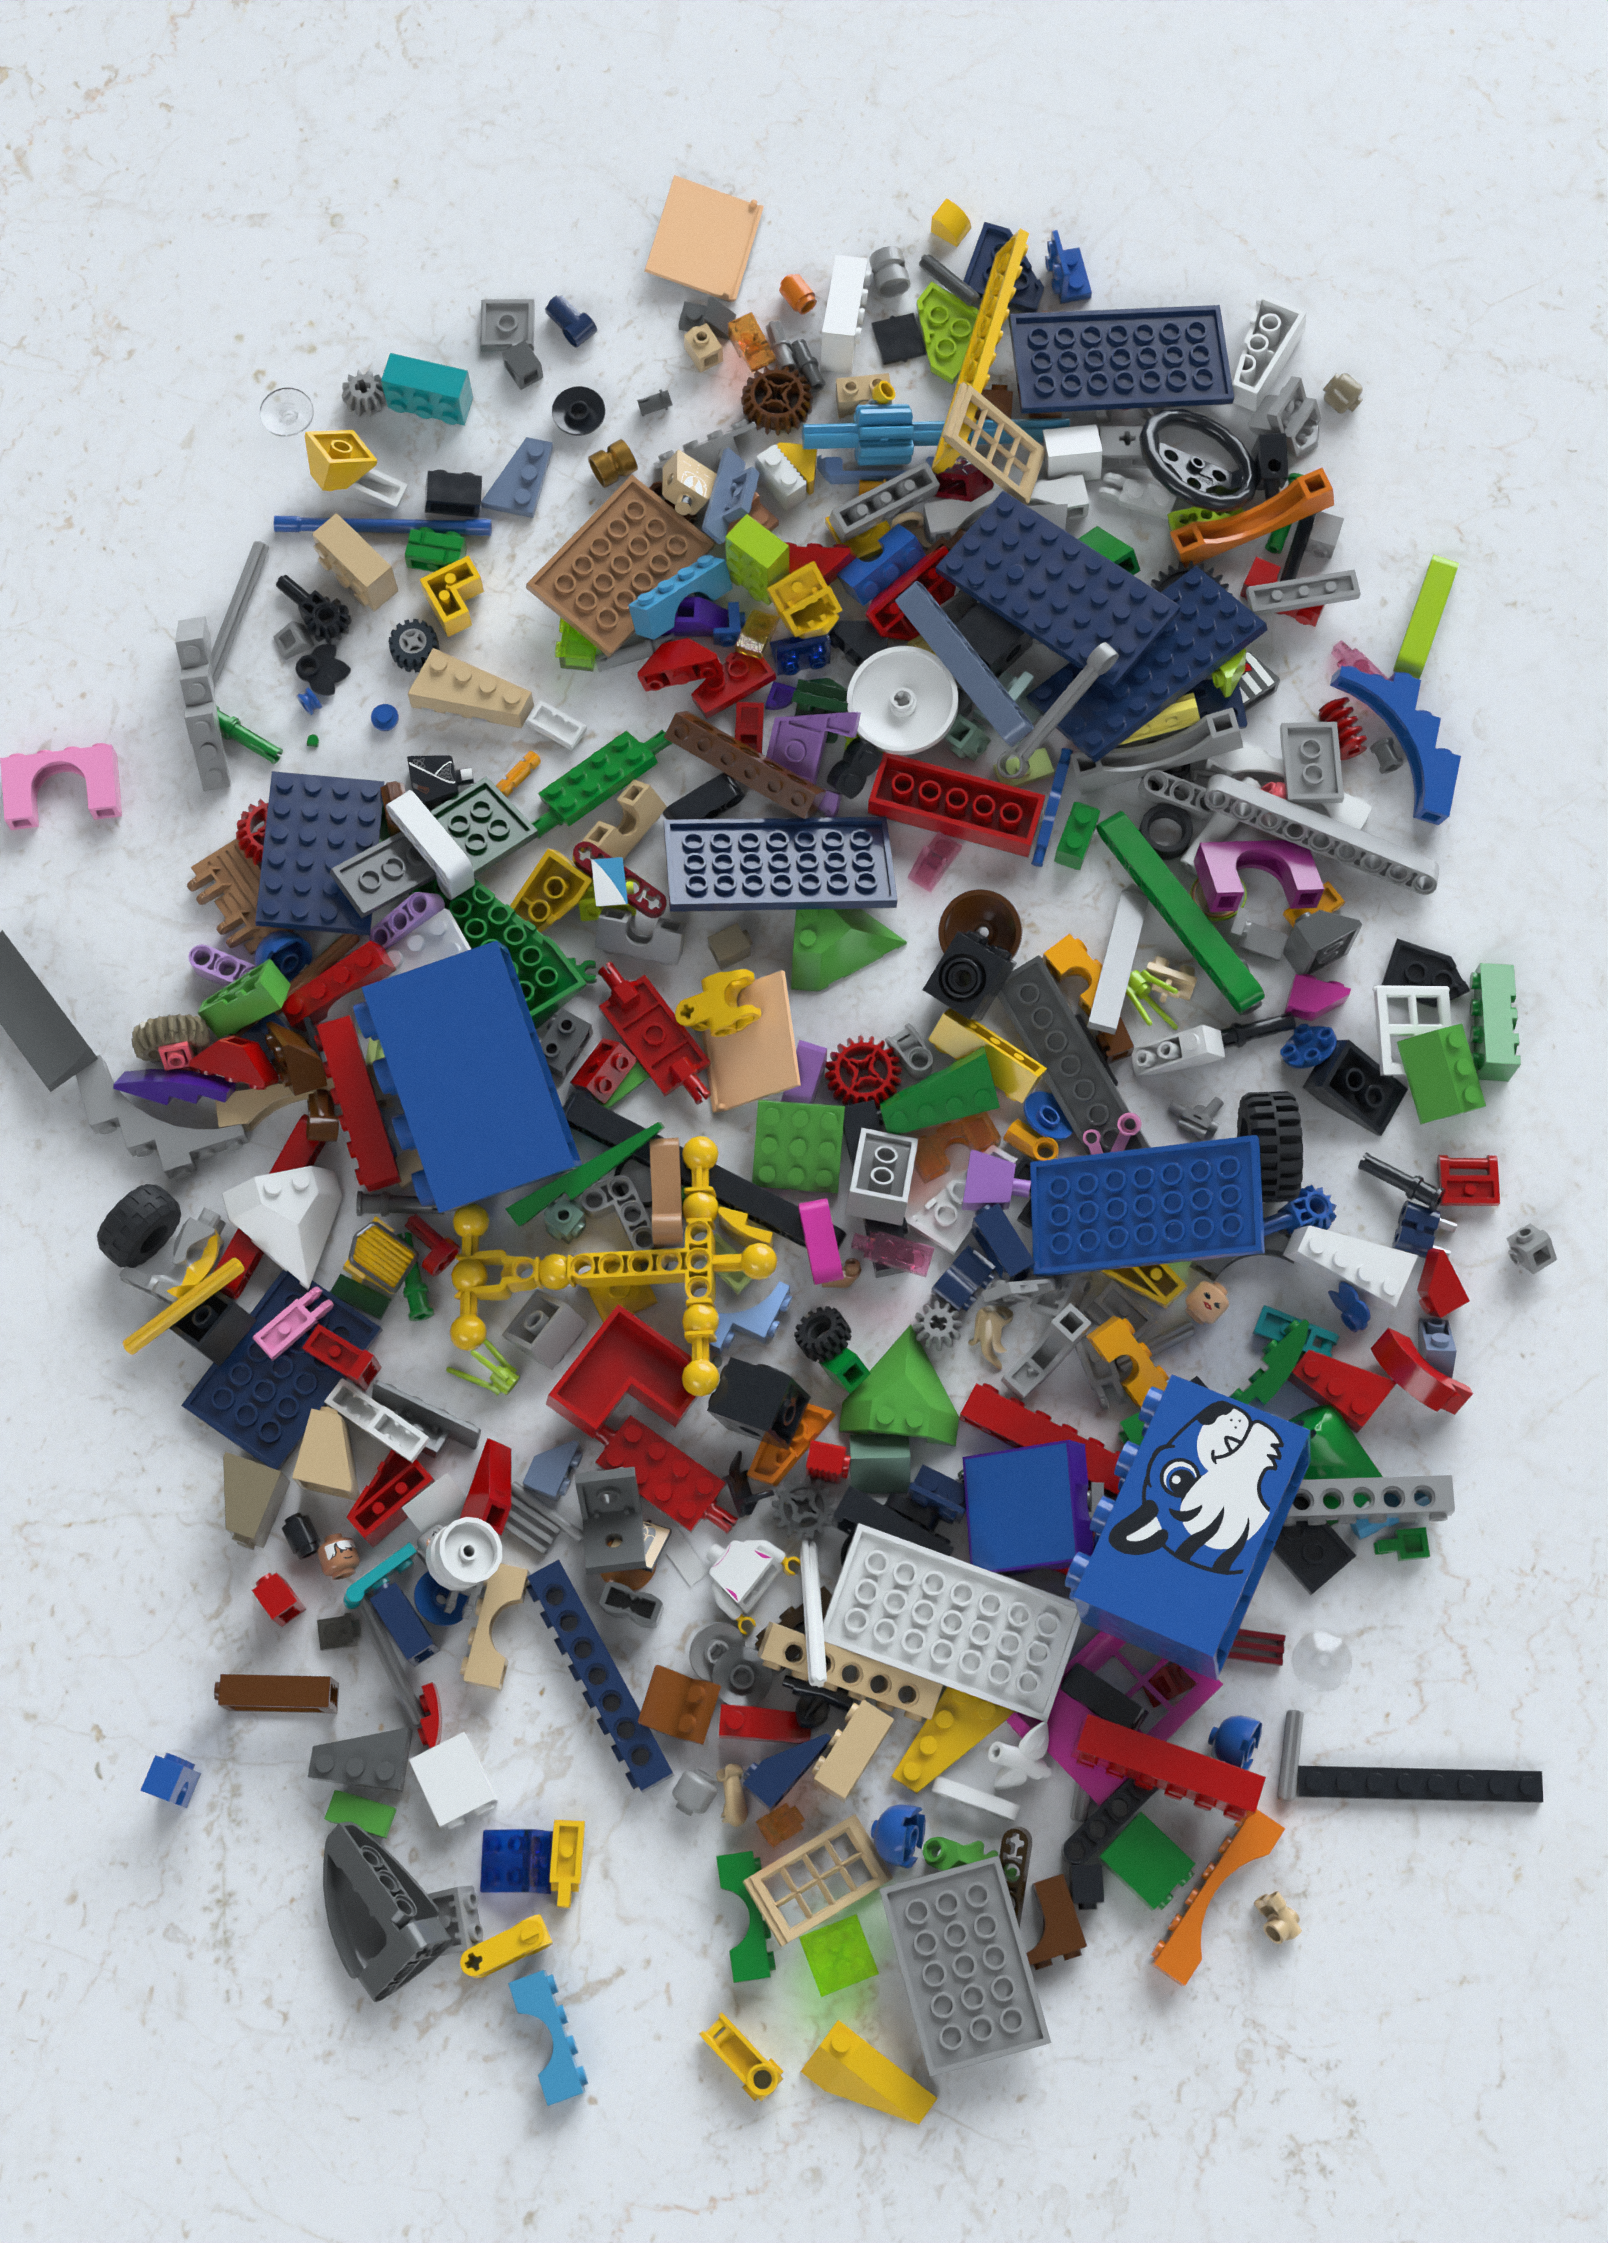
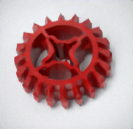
M259 799L258 807L250 803L248 812L243 811L241 820L237 822L236 839L239 841L238 847L240 851H244L246 859L253 857V864L255 866L262 862L268 803H265L262 799ZM264 821V826L258 828L257 832L252 833L253 829Z
M860 1035L858 1036V1043H854L849 1037L847 1039L848 1047L839 1043L837 1045L839 1053L831 1052L830 1058L832 1061L826 1062V1069L829 1071L825 1073V1079L830 1081L827 1084V1088L830 1091L836 1090L833 1094L835 1100L843 1097L842 1106H847L849 1102L857 1104L874 1100L876 1109H879V1100L889 1099L888 1094L893 1096L897 1093V1089L894 1086L901 1085V1079L897 1077L902 1074V1068L897 1066L899 1064V1057H891L894 1053L892 1047L883 1050L885 1047L883 1040L875 1045L873 1036L869 1038V1042H863L864 1038ZM857 1055H867L863 1060L852 1058ZM877 1060L886 1069V1080L880 1078V1074L874 1070ZM842 1067L853 1078L849 1088L840 1077ZM869 1067L868 1077L865 1075V1077H860L858 1080L859 1071L862 1072V1070H867ZM864 1087L876 1089L866 1093L859 1092Z

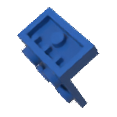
M1053 230L1051 240L1047 241L1049 255L1045 256L1046 269L1048 272H1052L1053 275L1051 279L1053 294H1058L1060 304L1091 298L1092 291L1080 247L1063 250L1058 230Z

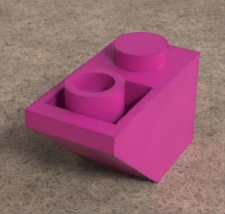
M1295 974L1284 1013L1292 1012L1296 1018L1313 1021L1344 1004L1350 995L1351 988H1347L1344 984L1337 981L1324 982L1317 980L1315 976L1310 974Z

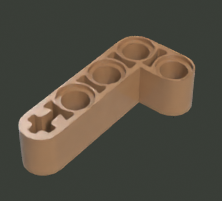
M679 1138L650 1139L654 1249L684 1247Z

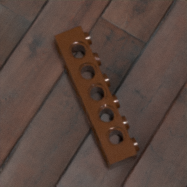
M688 711L675 713L664 735L665 739L803 819L815 816L827 792Z

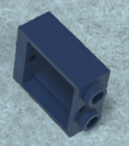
M996 1204L993 1207L986 1205L976 1211L971 1233L987 1259L996 1266L995 1271L1001 1280H1008V1282L1024 1281L1031 1277L1035 1261L1000 1205Z
M389 1582L385 1583L373 1592L375 1596L371 1597L370 1601L408 1662L416 1667L440 1651L404 1591L396 1582L392 1585Z

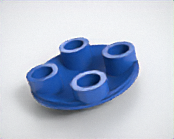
M1300 1024L1294 1029V1035L1281 1048L1280 1054L1284 1062L1292 1068H1310L1322 1063L1333 1053L1337 1044V1038L1330 1027H1310L1308 1024Z

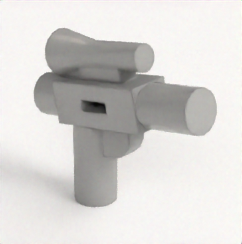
M1214 1097L1207 1107L1197 1105L1192 1109L1172 1100L1167 1111L1181 1117L1177 1126L1193 1133L1202 1141L1207 1131L1213 1134L1216 1133L1220 1124L1213 1121L1212 1118L1224 1103L1220 1098Z

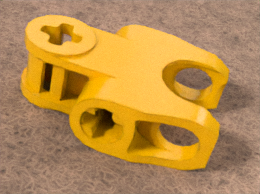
M747 969L718 972L701 980L703 992L685 998L677 1005L675 1010L677 1022L686 1027L690 1026L693 1030L699 1032L710 1029V1035L713 1037H724L742 1031L761 1017L760 1008H756L753 1005H743L740 1007L737 1005V997L740 991L755 981L754 973Z

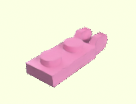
M319 1287L312 1288L302 1298L296 1299L252 1337L272 1361L333 1308L334 1304L329 1299L321 1303L311 1313L305 1308L319 1298L322 1293Z

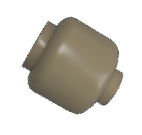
M1336 373L1323 388L1325 392L1324 401L1340 414L1345 413L1348 409L1353 412L1363 401L1359 397L1363 387L1348 373L1341 375Z

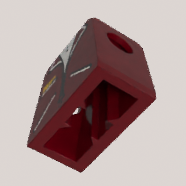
M966 458L957 459L953 467H948L944 472L939 474L933 472L940 483L934 497L972 502L993 489L994 482Z

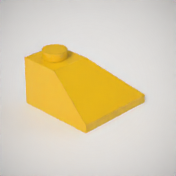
M354 430L305 432L304 437L310 475L323 491L347 489L377 465L378 460Z

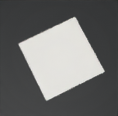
M446 1473L403 1506L402 1509L423 1535L436 1524L446 1527L453 1521L458 1520L466 1497L449 1474Z

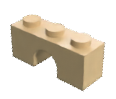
M634 779L616 799L623 809V818L620 824L614 827L598 821L582 840V842L588 841L593 843L613 858L622 857L623 861L667 808L650 785Z

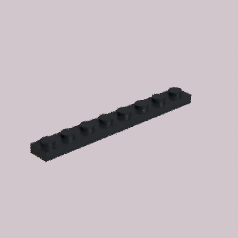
M1298 1766L1297 1797L1542 1803L1543 1779L1542 1771Z

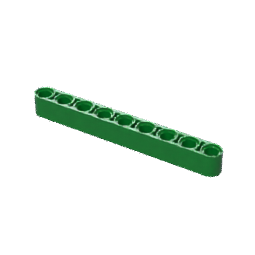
M1118 811L1097 824L1096 828L1103 842L1235 1011L1242 1013L1263 1000L1265 994L1258 981L1123 811Z

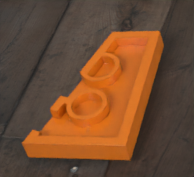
M808 1403L789 1449L785 1450L761 1441L747 1476L777 1487L810 1447L811 1440L815 1441L836 1414L833 1411Z

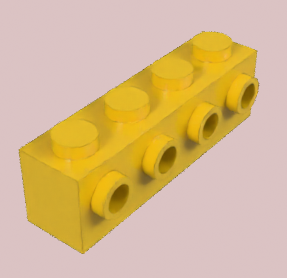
M951 1008L943 1013L928 1039L938 1051L949 1054L956 1060L963 1059L984 1046L994 1085L1004 1091L1009 1099L1019 1101L1020 1103H1023L1033 1093L1047 1070L1046 1067L979 1022L969 1020Z

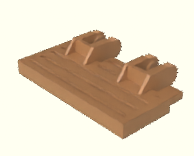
M235 839L193 865L191 869L196 876L188 882L187 887L191 892H194L213 880L216 882L197 896V902L203 905L224 894L214 901L226 919L217 926L216 930L220 935H223L244 923L246 927L231 935L227 939L226 944L229 948H235L251 937H254L244 944L250 955H253L262 939L271 932L277 930L293 932L296 929L256 926L255 920L261 870L258 865L255 866L253 864V858L246 859L244 851H240L238 847L239 841Z

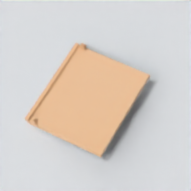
M674 175L644 272L725 301L734 302L737 298L764 206L757 205L758 202L754 199L751 202H747Z
M781 970L756 979L738 994V1007L753 1005L756 1008H760L761 1017L757 1021L751 1023L742 1031L724 1037L711 1036L710 1029L702 1031L704 1053L711 1061V1065L707 1067V1075L711 1092L712 1112H724L801 1086L785 971Z

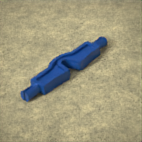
M1068 748L1061 749L1060 759L1031 862L1036 867L1043 866L1070 764V755L1073 753Z

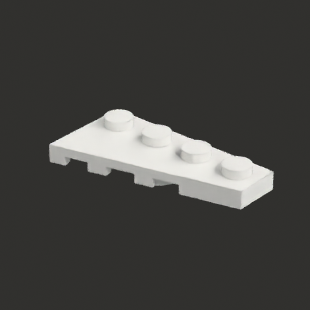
M993 1144L984 1152L1014 1164L1017 1162L1016 1158ZM968 1167L956 1179H953L935 1198H932L925 1204L924 1208L915 1216L913 1215L906 1221L907 1226L954 1256L970 1233L973 1218L976 1217L975 1212L978 1211L962 1210Z

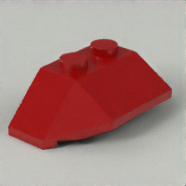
M942 546L923 557L873 598L865 615L881 637L914 641L921 635L895 601L915 581L920 582L927 589L939 606L954 596L956 586L936 573V566L949 553L946 546Z

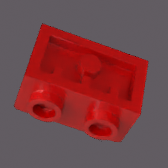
M602 1038L569 1083L577 1090L591 1093L599 1102L605 1104L635 1065L637 1058L620 1042Z

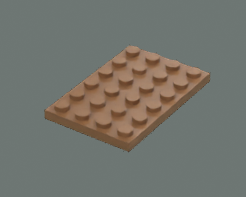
M631 475L526 584V589L611 658L635 632L628 605L637 600L639 595L653 590L660 582L678 574L677 572L680 569L689 567L697 562L699 557L708 555L714 548L715 543L634 475Z

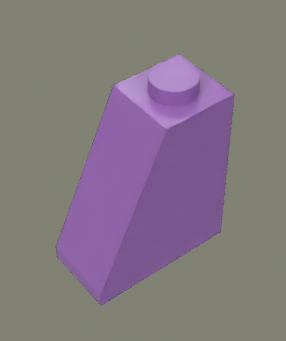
M799 1040L796 1054L801 1086L784 1091L781 1101L814 1104L826 1069L827 1048Z

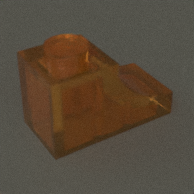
M752 312L728 323V337L739 358H743L751 373L776 362V357Z
M785 1803L757 1820L756 1826L772 1850L775 1851L804 1830L801 1823L805 1819L795 1805L790 1808Z

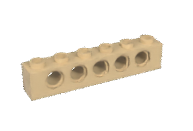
M769 1621L757 1654L758 1657L764 1659L762 1665L780 1671L781 1666L792 1669L791 1676L808 1681L806 1635ZM824 1642L825 1656L828 1659L826 1667L827 1681L824 1682V1688L836 1692L839 1686L849 1690L847 1696L862 1701L869 1697L877 1700L875 1706L893 1712L894 1707L905 1710L904 1716L912 1720L921 1722L922 1717L931 1720L943 1687L942 1684ZM795 1644L799 1647L800 1654L796 1660L788 1661L785 1657V1651L787 1647ZM848 1665H853L856 1669L855 1677L851 1681H844L842 1678L843 1669ZM881 1675L884 1679V1685L881 1690L874 1692L870 1688V1682L873 1677ZM903 1686H910L912 1690L911 1698L901 1702L898 1697L899 1690Z

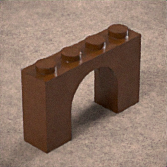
M1060 1874L1033 1883L1032 1887L1043 1918V1932L1037 1945L1026 1953L1029 1965H1034L1035 1970H1039L1053 1965L1051 1958L1063 1955L1064 1961L1081 1956L1080 1949L1087 1947L1064 1875Z

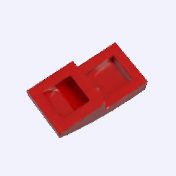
M736 702L735 739L762 754L764 703Z
M1176 1663L1160 1669L1148 1681L1167 1701L1190 1690L1197 1684ZM1143 1686V1689L1147 1697L1149 1698L1153 1708L1161 1705V1703Z

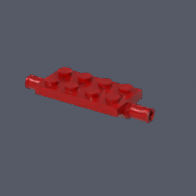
M613 962L606 964L607 970L602 966L598 970V974L612 991L609 999L598 1006L599 1010L631 1053L637 1058V1061L665 1097L678 1087L684 1086L697 1105L703 1102L702 1097L707 1100L711 1096V1092L707 1090L697 1074L709 1067L711 1061L686 1028L677 1022L674 1012L644 974L636 981L630 982L622 977Z
M632 1415L627 1418L619 1430L614 1431L604 1424L594 1437L605 1445L604 1451L595 1461V1464L603 1470L635 1467L639 1495L689 1532H692L702 1519L704 1521L708 1519L725 1531L726 1534H729L732 1530L731 1527L737 1523V1517H734L717 1505L718 1501L716 1499L726 1486V1482Z

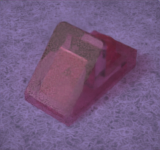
M938 831L929 846H923L908 875V879L931 893L962 850V845Z

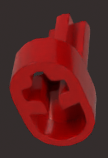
M417 1214L410 1216L404 1226L432 1250L423 1260L422 1267L430 1275L436 1277L454 1261L461 1247L449 1237L444 1239Z

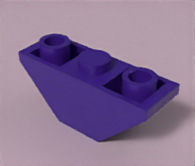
M685 597L677 608L674 627L661 636L674 633V636L714 637V628H728V609L701 597Z

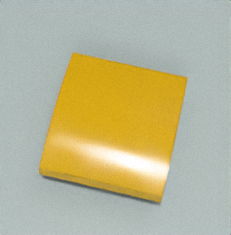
M719 1207V1226L733 1240L746 1248L749 1245L761 1243L773 1249V1232L749 1226L747 1213Z

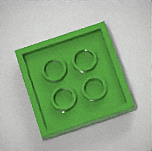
M759 1099L752 1183L766 1188L838 1193L845 1106Z

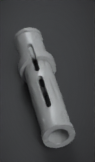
M674 633L656 638L655 640L646 638L642 643L620 648L611 658L604 653L594 655L599 672L650 658L661 644L675 641Z

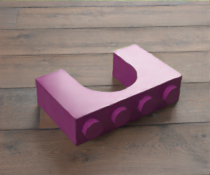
M1287 840L1201 842L1193 861L1210 912L1238 910L1244 890L1237 871L1245 868L1260 869L1273 875L1282 885L1290 909L1317 908L1324 891V886L1310 849Z

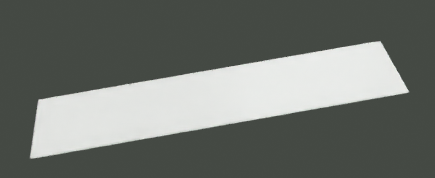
M640 1496L643 1520H651L654 1524L672 1529V1533L663 1550L691 1587L708 1575L709 1571L670 1517Z

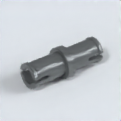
M804 339L794 341L792 346H790V350L793 352L798 363L797 369L799 373L805 376L807 384H810L812 392L822 390L826 383L819 372L817 359L812 357Z

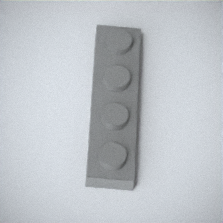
M1354 569L1247 587L1246 595L1250 610L1258 616L1356 600L1360 598L1361 592Z

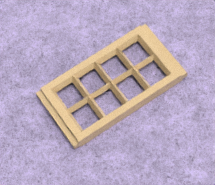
M964 382L961 383L942 435L945 438L944 441L1009 495L1025 505L1029 504L1046 453L1043 450L1044 448L972 386L966 385ZM969 402L973 403L981 411L977 424L965 415ZM986 416L998 425L994 438L982 429ZM962 423H965L974 431L970 445L958 436ZM1002 430L1014 438L1010 452L998 443ZM979 436L991 445L987 459L975 450ZM1019 444L1030 452L1026 466L1015 457ZM995 451H998L1007 459L1003 473L991 464ZM1012 464L1023 472L1019 486L1008 478Z
M854 1814L745 1879L743 1884L778 1944L782 1947L892 1880L893 1876L878 1854L858 1817ZM846 1832L858 1853L842 1862L830 1841ZM825 1846L836 1866L819 1875L808 1855ZM862 1858L873 1878L856 1887L845 1867ZM802 1859L814 1879L797 1889L786 1868ZM839 1871L851 1892L835 1901L823 1880ZM780 1872L791 1893L775 1902L764 1881ZM818 1885L829 1905L812 1914L801 1894ZM795 1898L807 1919L790 1928L779 1907Z

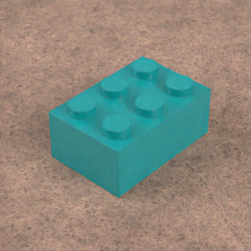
M394 353L389 354L381 379L388 408L397 413L408 412L416 414L423 419L434 418L442 420L449 425L460 424L465 426L473 401L468 370Z

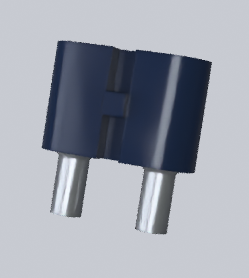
M1405 1201L1399 1215V1227L1395 1231L1392 1247L1425 1259L1430 1249H1442L1449 1258L1450 1250L1433 1245L1435 1240L1434 1232L1437 1228H1441L1454 1233L1457 1223L1440 1218V1211L1435 1210L1433 1212L1428 1207Z

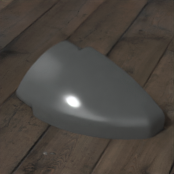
M353 1822L339 1823L328 1835L324 1849L323 1891L328 1925L335 1947L347 1973L353 1979L358 1978L374 2002H379L406 1985L430 1966L452 1944L453 1940L437 1919L440 1913L439 1908L410 1873L359 1825Z

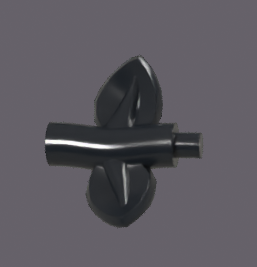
M825 1656V1659H826V1667H827L828 1659H827V1657ZM785 1675L782 1683L783 1687L793 1690V1695L801 1697L796 1704L795 1716L799 1726L802 1728L810 1729L822 1725L828 1719L829 1705L848 1713L854 1701V1698L847 1696L849 1690L839 1686L835 1692L824 1687L811 1686L809 1680L805 1681L789 1675Z

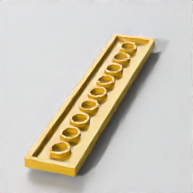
M1021 228L995 255L931 469L937 474L944 472L948 467L952 468L957 458L962 456L945 442V438L942 437L959 385L964 382L981 394L990 379V375L987 373L996 358L994 349L1002 338L1003 331L1000 329L1009 315L1010 310L1007 309V306L1015 294L1016 288L1013 286L1022 271L1020 262L1025 257L1029 245L1026 244L1029 233ZM969 402L965 414L974 423L977 422V419L974 418L975 413L978 411L977 406ZM962 423L958 436L970 445L968 436L973 430L965 423Z

